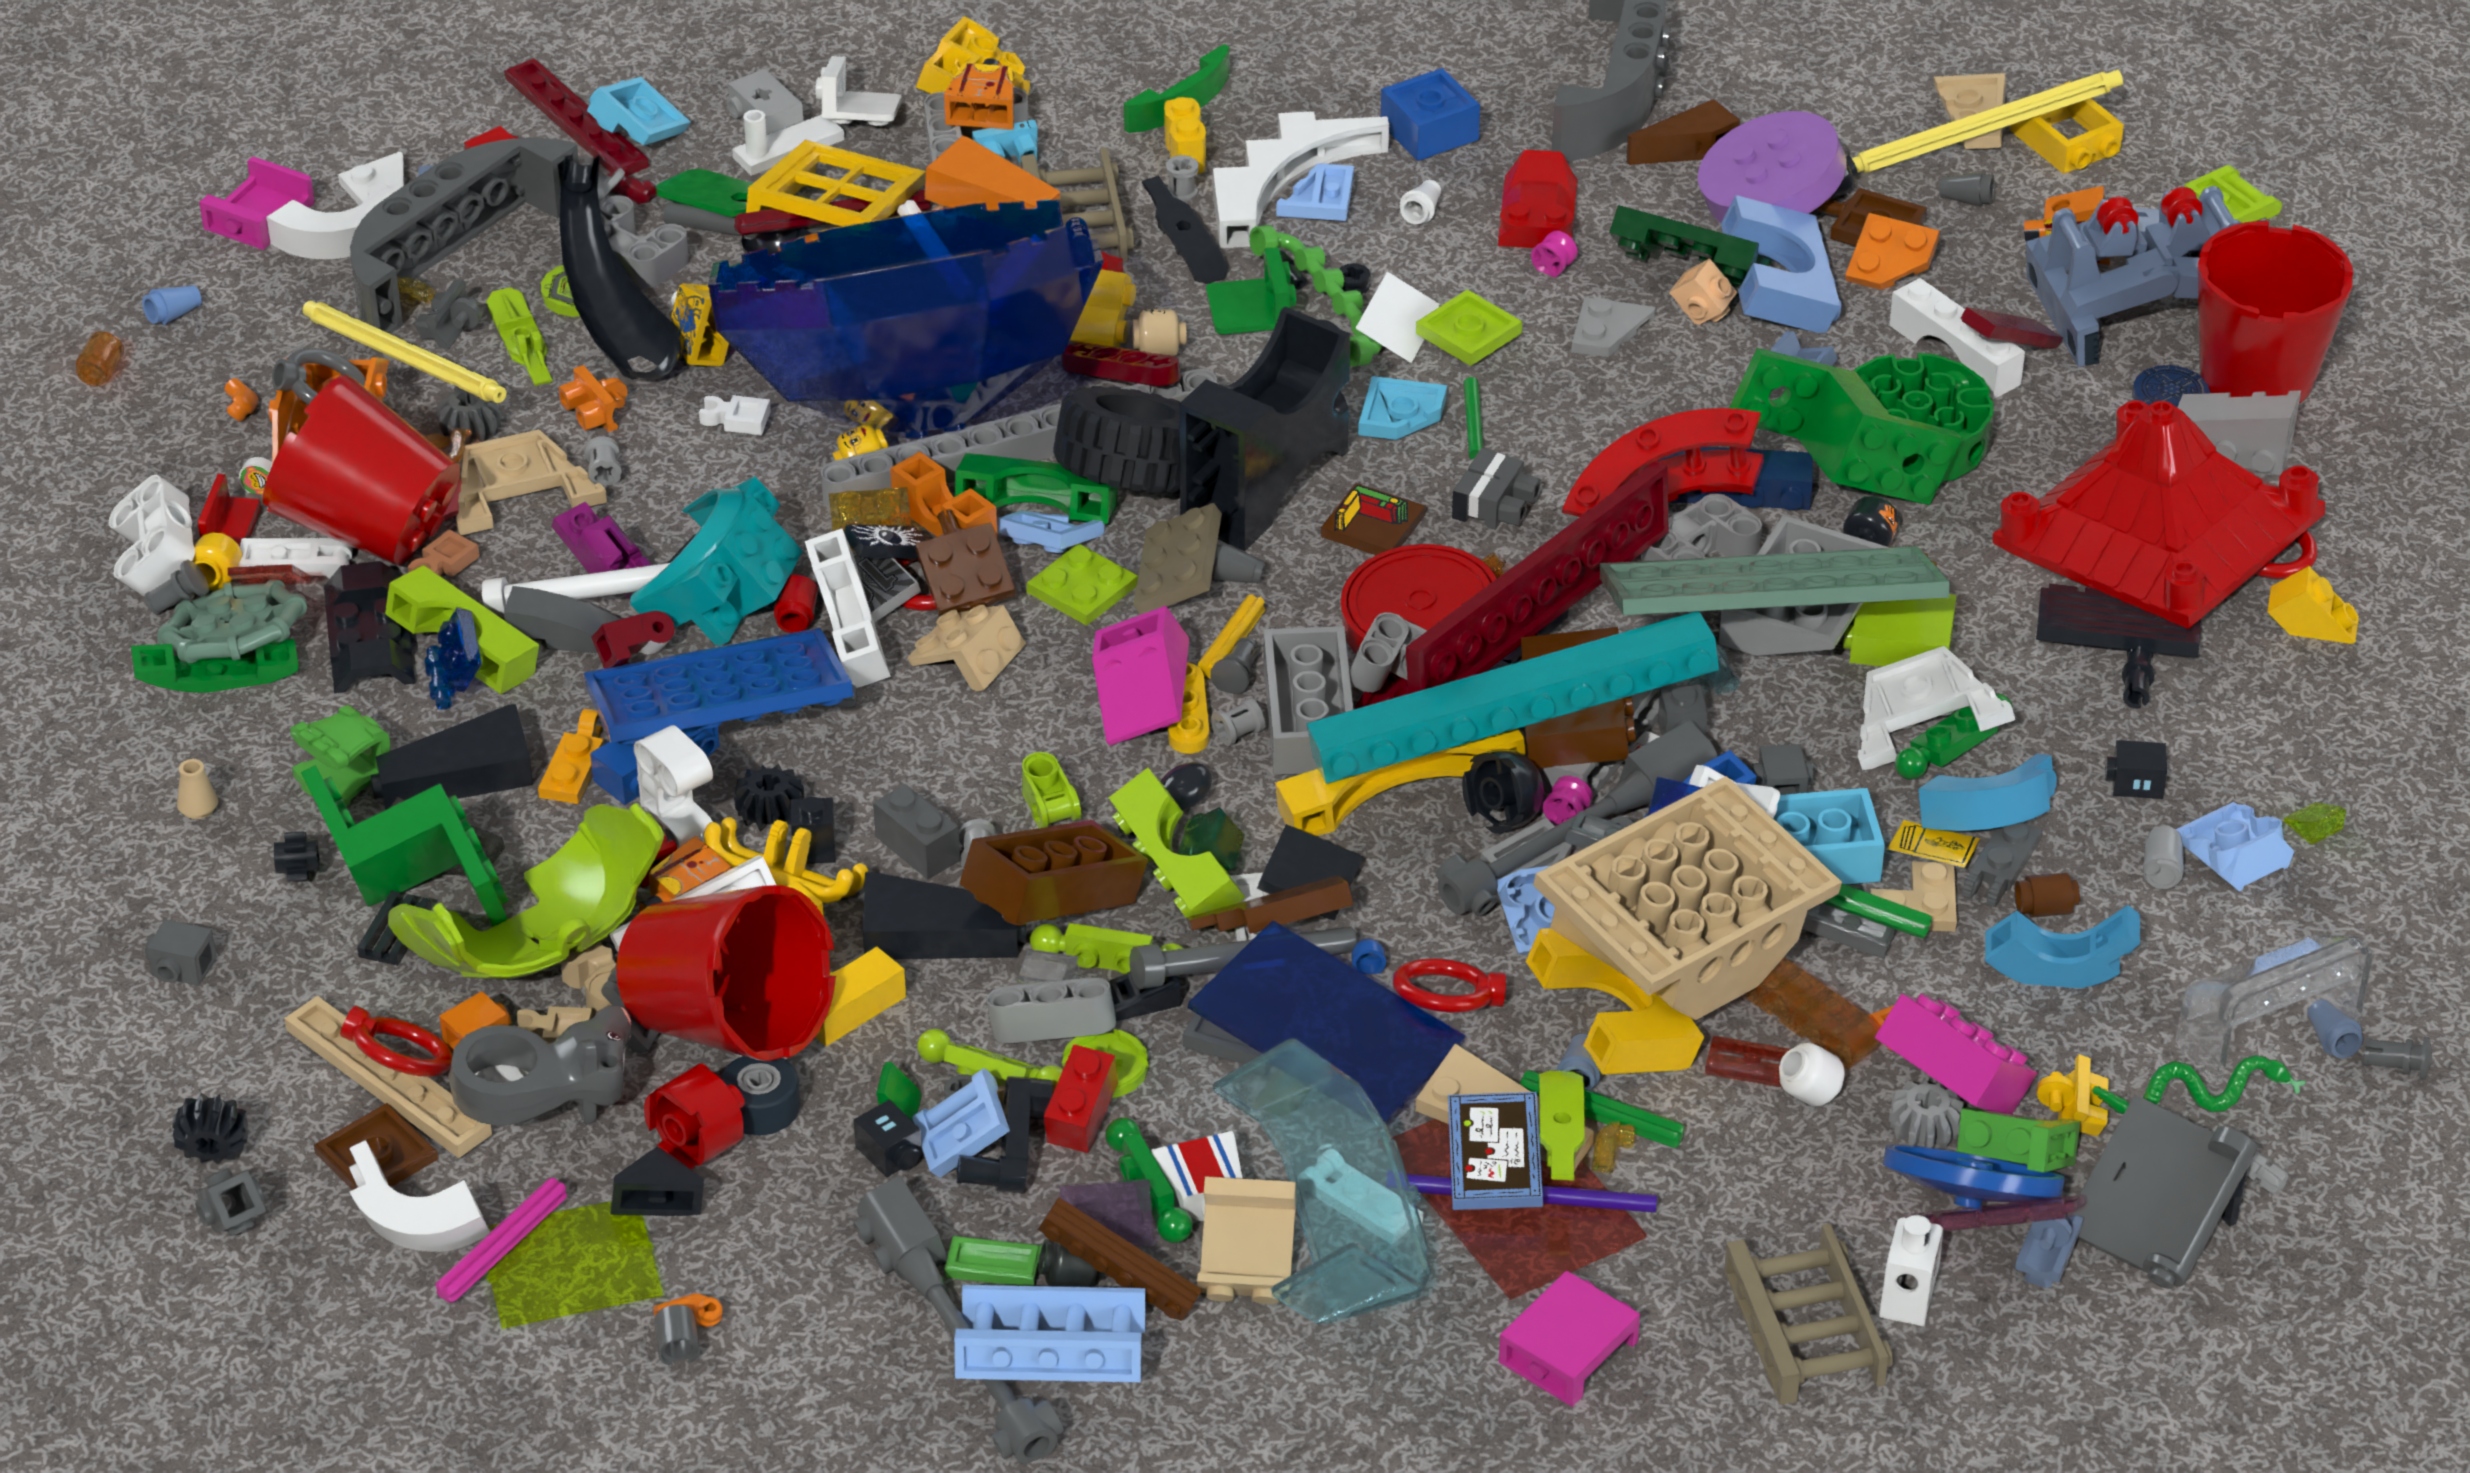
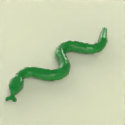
M2254 1055L2245 1057L2236 1065L2224 1091L2220 1095L2214 1096L2209 1094L2199 1074L2189 1064L2173 1061L2158 1067L2149 1080L2143 1099L2157 1105L2168 1082L2176 1078L2184 1082L2197 1106L2209 1113L2222 1112L2237 1103L2249 1074L2255 1069L2262 1070L2265 1077L2271 1081L2291 1084L2295 1093H2300L2299 1086L2305 1085L2306 1082L2305 1080H2293L2283 1063L2264 1056ZM2095 1086L2092 1089L2093 1094L2108 1104L2110 1108L2124 1115L2130 1104L2126 1099L2101 1089L2099 1086Z

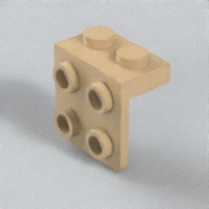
M979 605L970 611L957 612V610H951L940 616L936 621L937 626L915 643L916 649L907 659L912 666L954 659L970 688L975 691H982L988 687L1025 646L1026 642L1004 605L987 608L985 605Z

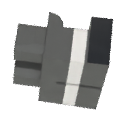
M1481 448L1468 467V471L1466 470L1453 490L1452 519L1467 522L1470 517L1485 520L1488 528L1494 530L1497 529L1501 522L1520 526L1526 515L1527 502L1534 504L1540 495L1541 479L1523 473L1524 461Z

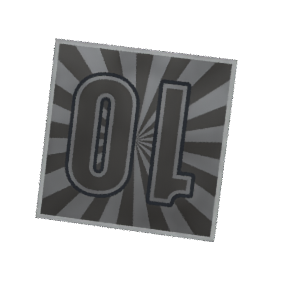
M856 553L854 554L874 623L921 592L918 582L894 558H860ZM815 580L814 582L819 591L818 596L824 601L818 582Z

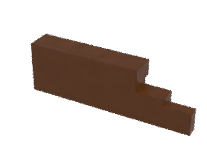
M1337 875L1187 917V922L1191 930L1214 925L1220 932L1245 925L1247 932L1251 934L1352 906L1353 901L1348 881Z

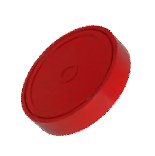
M1415 544L1379 553L1357 567L1343 587L1340 601L1342 625L1345 628L1346 641L1352 651L1357 654L1374 619L1384 612L1397 614L1404 620L1429 630L1497 578L1482 560L1466 551L1450 546Z

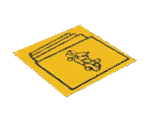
M1903 820L1887 849L1965 868L1980 838L1948 830L1922 828V824Z

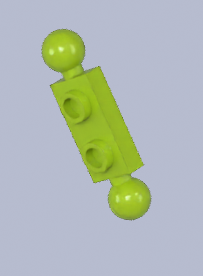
M1069 923L1065 935L1053 924H1041L1032 931L1030 936L1032 950L1041 957H1053L1062 951L1066 952V963L1076 964L1083 968L1097 967L1116 970L1122 974L1130 972L1131 949L1134 946L1152 944L1151 935ZM1168 943L1160 947L1161 951L1184 949L1175 943Z
M940 1029L925 1031L917 1042V1050L923 1060L929 1063L946 1061L958 1065L956 1072L962 1075L972 1076L985 1068L992 1076L997 1077L996 1082L998 1086H1004L1008 1076L1052 1080L1054 1092L1063 1071L1061 1067L1056 1065H1048L1042 1068L965 1043H953L947 1033Z

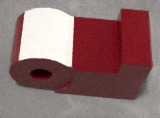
M650 611L602 624L591 638L603 668L606 669L625 665L633 654H653L660 651L674 636L675 627L674 622L666 613Z

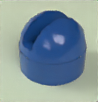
M1370 938L1362 939L1355 944L1351 954L1354 971L1358 974L1381 973L1386 966V955L1383 946L1377 940Z

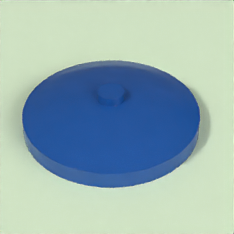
M1886 1145L1883 1165L1899 1175L1927 1188L1955 1196L1954 1204L1976 1209H1981L1982 1201L2029 1202L2062 1196L2065 1180L2064 1176L2052 1171L2043 1173L2027 1170V1165L1929 1147Z

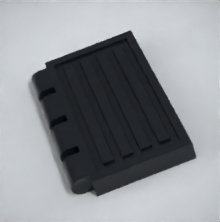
M2049 583V588L2041 587L2036 640L2125 650L2132 649L2134 651L2135 647L2143 646L2152 653L2198 658L2201 619L2191 628L2186 629L2183 626L2123 602L2097 589L2085 587V592L2077 591V586Z

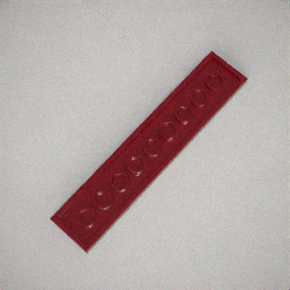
M1654 461L1406 646L1407 694L1486 672L1521 645V637L1535 635L1602 584L1600 580V563L1631 562L1669 533L1667 466Z

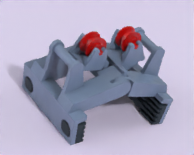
M2210 186L2204 189L2199 200L2196 197V193L2188 187H2178L2171 191H2165L2159 209L2136 208L2132 206L2130 200L2120 196L2108 200L2103 199L2090 219L2077 225L2076 216L2073 211L2063 208L2053 215L2051 234L2026 242L2027 278L2059 335L2063 337L2062 340L2078 367L2099 364V340L2097 339L2099 338L2097 332L2099 331V324L2096 319L2166 297L2170 294H2173L2175 298H2198V261L2202 247L2217 232L2241 223L2238 219L2233 218L2224 204V195L2220 188ZM2111 256H2124L2126 258V265L2099 274L2097 261Z

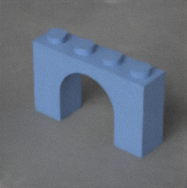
M1735 195L1721 222L1723 233L1758 242V254L1779 262L1789 270L1785 271L1753 262L1738 290L1743 313L1816 333L1827 332L1832 321L1835 322L1838 319L1842 304L1838 298L1835 278L1831 273L1829 257L1824 248L1823 236L1819 230L1816 216Z

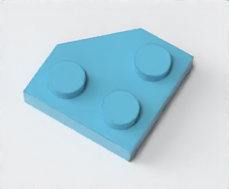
M1372 376L1359 420L1358 435L1397 440L1441 421L1447 398V385Z

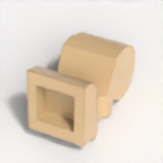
M597 942L582 952H570V955L567 957L568 959L561 962L562 981L573 988L581 989L585 986L587 1008H592L594 1017L602 1008L612 1006L602 995L601 989L608 981L611 972L615 970L616 963L613 959V951L611 948H607L600 942Z

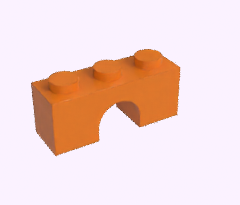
M921 451L890 468L892 504L936 537L944 534L937 515L944 511L946 516V510L948 509L953 510L959 529H968L991 522L997 537L996 506L971 488L953 497L947 487L945 469Z

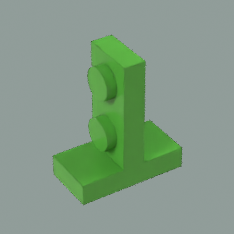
M1970 1107L1961 1108L1957 1152L2027 1164V1170L2043 1173L2073 1166L2076 1164L2080 1121L2065 1118L2047 1121Z

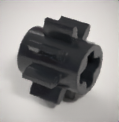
M304 831L284 832L285 842H274L276 874L287 873V882L307 881L309 879V872L319 871L320 869L318 841L307 840V833Z

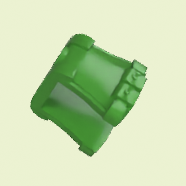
M346 705L338 709L339 713L308 724L302 721L290 728V735L301 748L316 758L301 762L292 767L293 776L301 784V789L312 797L301 772L316 765L323 780L330 776L332 777L345 805L348 806L352 798L371 785L370 775L378 774L376 756L390 751V739L388 733L380 728L371 717L367 715L361 716V713L355 708Z

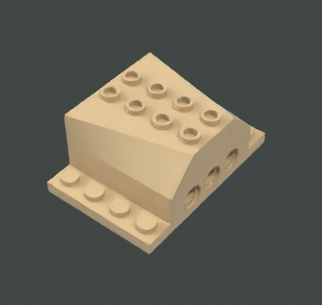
M1725 776L1536 873L1533 886L1555 906L1550 926L1552 930L1633 980L1648 996L1654 993L1673 1009L1697 1020L1758 987L1799 940L1807 911L1839 894L1842 881L1734 782Z

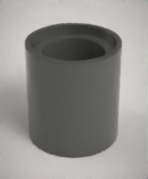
M670 1305L658 1311L654 1317V1325L660 1360L666 1365H673L672 1361L688 1359V1363L694 1362L700 1354V1346L693 1310L684 1305Z

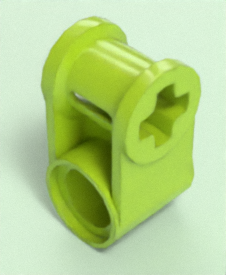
M1034 752L1027 755L1022 762V793L1038 828L1048 827L1050 823L1068 818L1072 821L1080 820L1081 807L1075 788L1067 780L1055 756L1046 752Z

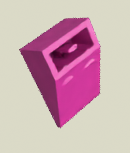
M1167 606L1095 631L1092 660L1105 737L1109 746L1124 740L1134 739L1141 734L1158 728H1165L1181 721L1189 637Z

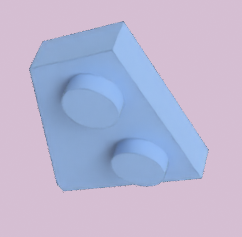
M1018 511L997 518L998 534L1012 537V542L1017 544L1036 543L1044 545L1045 551L1053 553L1066 552L1067 547L1100 537L1104 533L1105 523L1100 520H1092L1080 525H1074L1069 523L1068 515L1042 514L1029 511Z

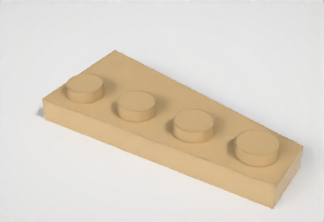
M1454 1044L1417 1096L1415 1111L1449 1124L1448 1095L1531 1091L1462 1047ZM1537 1096L1538 1127L1540 1138L1539 1096ZM1586 1126L1584 1145L1575 1154L1574 1171L1593 1144L1594 1131ZM1539 1140L1540 1160L1547 1162V1150Z

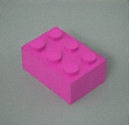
M1901 993L1876 1034L1875 1039L1975 1107L1988 1111L2013 1114L2038 1074L2037 1071L2025 1064L2028 1057L2008 1044L2003 1046L1992 1040L1994 1034L1976 1022L1972 1021L1970 1024L1959 1017L1961 1012L1941 999L1936 1001L1923 993H1920L1918 998Z

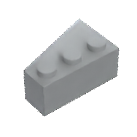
M2301 390L2289 391L2288 395L2266 396V392H2253L2252 397H2231L2230 393L2183 394L2177 408L2181 409L2214 444L2218 453L2241 467L2280 475L2283 472L2292 448Z

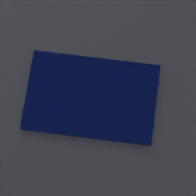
M1274 920L1253 938L1209 983L1205 984L1204 988L1189 1001L1187 1007L1382 1127L1404 1107L1405 1103L1435 1073L1454 1044L1461 1046L1466 1037L1464 1034L1406 1001Z

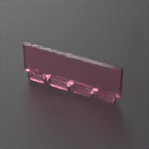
M2083 1195L2029 1202L1986 1205L1978 1209L1967 1207L1911 1213L1903 1217L1923 1216L1930 1223L1943 1227V1232L1980 1228L1981 1222L1986 1221L1988 1227L2025 1223V1217H2031L2032 1222L2065 1219L2066 1213L2075 1212L2084 1205Z

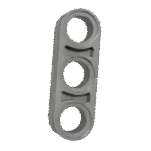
M1099 977L1003 986L992 990L986 997L993 1037L1001 1043L1098 1035L1110 1031L1116 1025L1110 984L1106 979Z

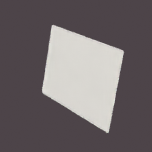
M1387 272L1357 324L1356 329L1412 363L1424 341V338L1416 334V321L1437 309L1440 304Z

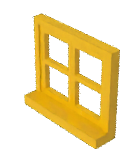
M804 140L748 187L746 213L778 209L850 229L874 231L898 209L899 205L904 204L925 185L926 171ZM818 162L850 170L840 180L815 174ZM863 173L895 182L885 192L852 184ZM805 185L828 190L816 201L794 195ZM839 194L872 202L861 213L829 205Z

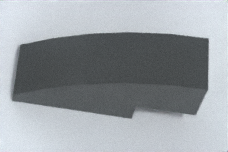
M518 586L512 587L504 609V619L507 623L529 638L546 639L547 649L597 653L591 638L592 635L602 624L620 620L619 617L589 603L557 593Z

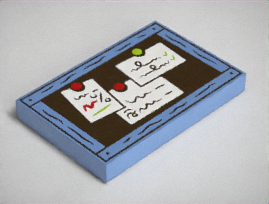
M1537 1093L1448 1095L1453 1210L1543 1207Z

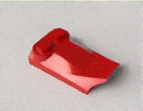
M1525 149L1506 173L1500 212L1498 246L1534 248L1537 244L1543 242L1545 237L1553 231H1561L1571 238L1573 237L1577 178L1561 151Z

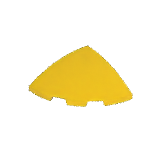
M963 16L941 39L937 51L924 64L916 88L930 94L945 92L962 64H982L984 60L989 58L998 60L1002 66L1013 68V87L1022 88L1028 94L1030 81L1023 79L1022 75L1025 66L1015 53L1003 52L998 47L999 38L975 21Z

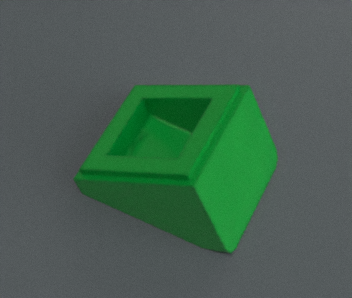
M885 1062L876 1092L878 1105L890 1099L913 1121V1116L919 1110L922 1097L921 1092L892 1062Z

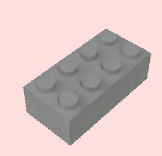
M1344 626L1264 629L1263 666L1273 775L1302 774L1318 769L1312 757L1306 723L1353 710Z

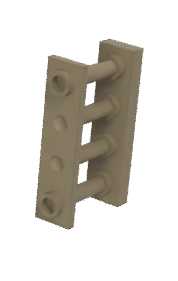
M1100 148V167L1045 172L1044 168L1038 169L1035 154L1022 155L1021 169L1050 186L1102 181L1103 188L1060 192L1059 207L1107 203L1108 210L1062 214L1058 226L1052 228L1043 237L1048 243L1037 256L1039 269L1040 258L1056 240L1070 242L1087 249L1117 247L1119 258H1122L1123 262H1128L1127 249L1134 248L1132 227H1125L1116 189V183L1119 181L1117 162H1110L1107 148ZM1102 225H1112L1113 232L1066 237H1059L1058 234H1055L1056 230Z
M1831 1224L1822 1225L1819 1249L1759 1260L1757 1256L1751 1257L1744 1239L1726 1243L1724 1272L1779 1405L1797 1402L1799 1384H1803L1806 1378L1868 1367L1876 1387L1885 1385L1887 1368L1892 1367L1893 1364L1890 1345L1887 1340L1881 1341L1850 1270L1846 1244L1843 1240H1837ZM1824 1266L1831 1280L1830 1283L1772 1293L1770 1289L1765 1290L1762 1284V1278ZM1839 1300L1846 1315L1786 1326L1785 1323L1778 1322L1776 1311ZM1850 1333L1854 1334L1860 1348L1859 1350L1800 1360L1798 1356L1793 1357L1790 1351V1345Z

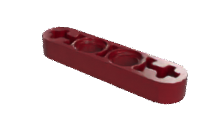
M1074 343L1060 350L1063 370L1071 373L1152 386L1169 385L1181 379L1179 359L1175 356L1092 343Z

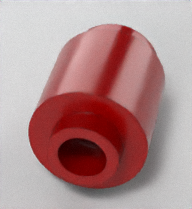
M791 575L788 577L776 599L774 618L781 630L787 633L801 632L812 623L819 592L813 580L802 575Z

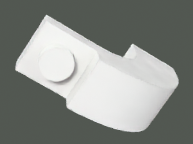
M386 187L359 206L341 212H320L310 209L295 200H291L267 216L270 244L287 253L304 258L338 259L350 257V245L353 234L361 220L373 207L395 191Z
M366 1140L350 1147L356 1164L350 1166L349 1169L358 1188L350 1191V1194L371 1228L386 1240L409 1249L441 1252L463 1248L485 1238L490 1233L465 1180L430 1196H406L396 1192L388 1185L378 1160Z

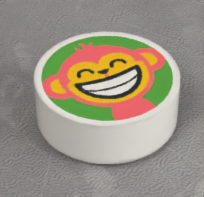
M262 457L248 459L239 472V482L242 488L248 493L263 495L272 462Z

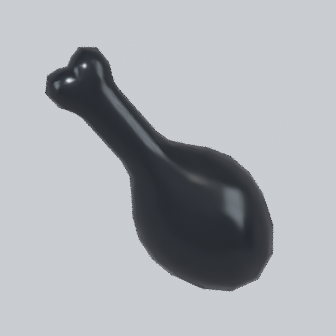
M1190 762L1176 766L1167 772L1160 782L1181 810H1185L1199 803L1207 795L1211 788L1213 777L1206 765ZM1118 825L1119 832L1125 834L1124 831ZM1133 831L1126 835L1129 839L1137 838Z

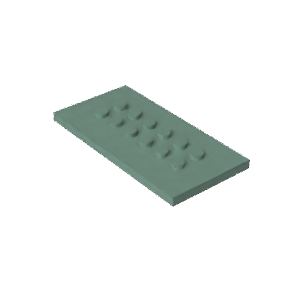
M1917 546L1600 563V580L1623 615L1949 598V580Z

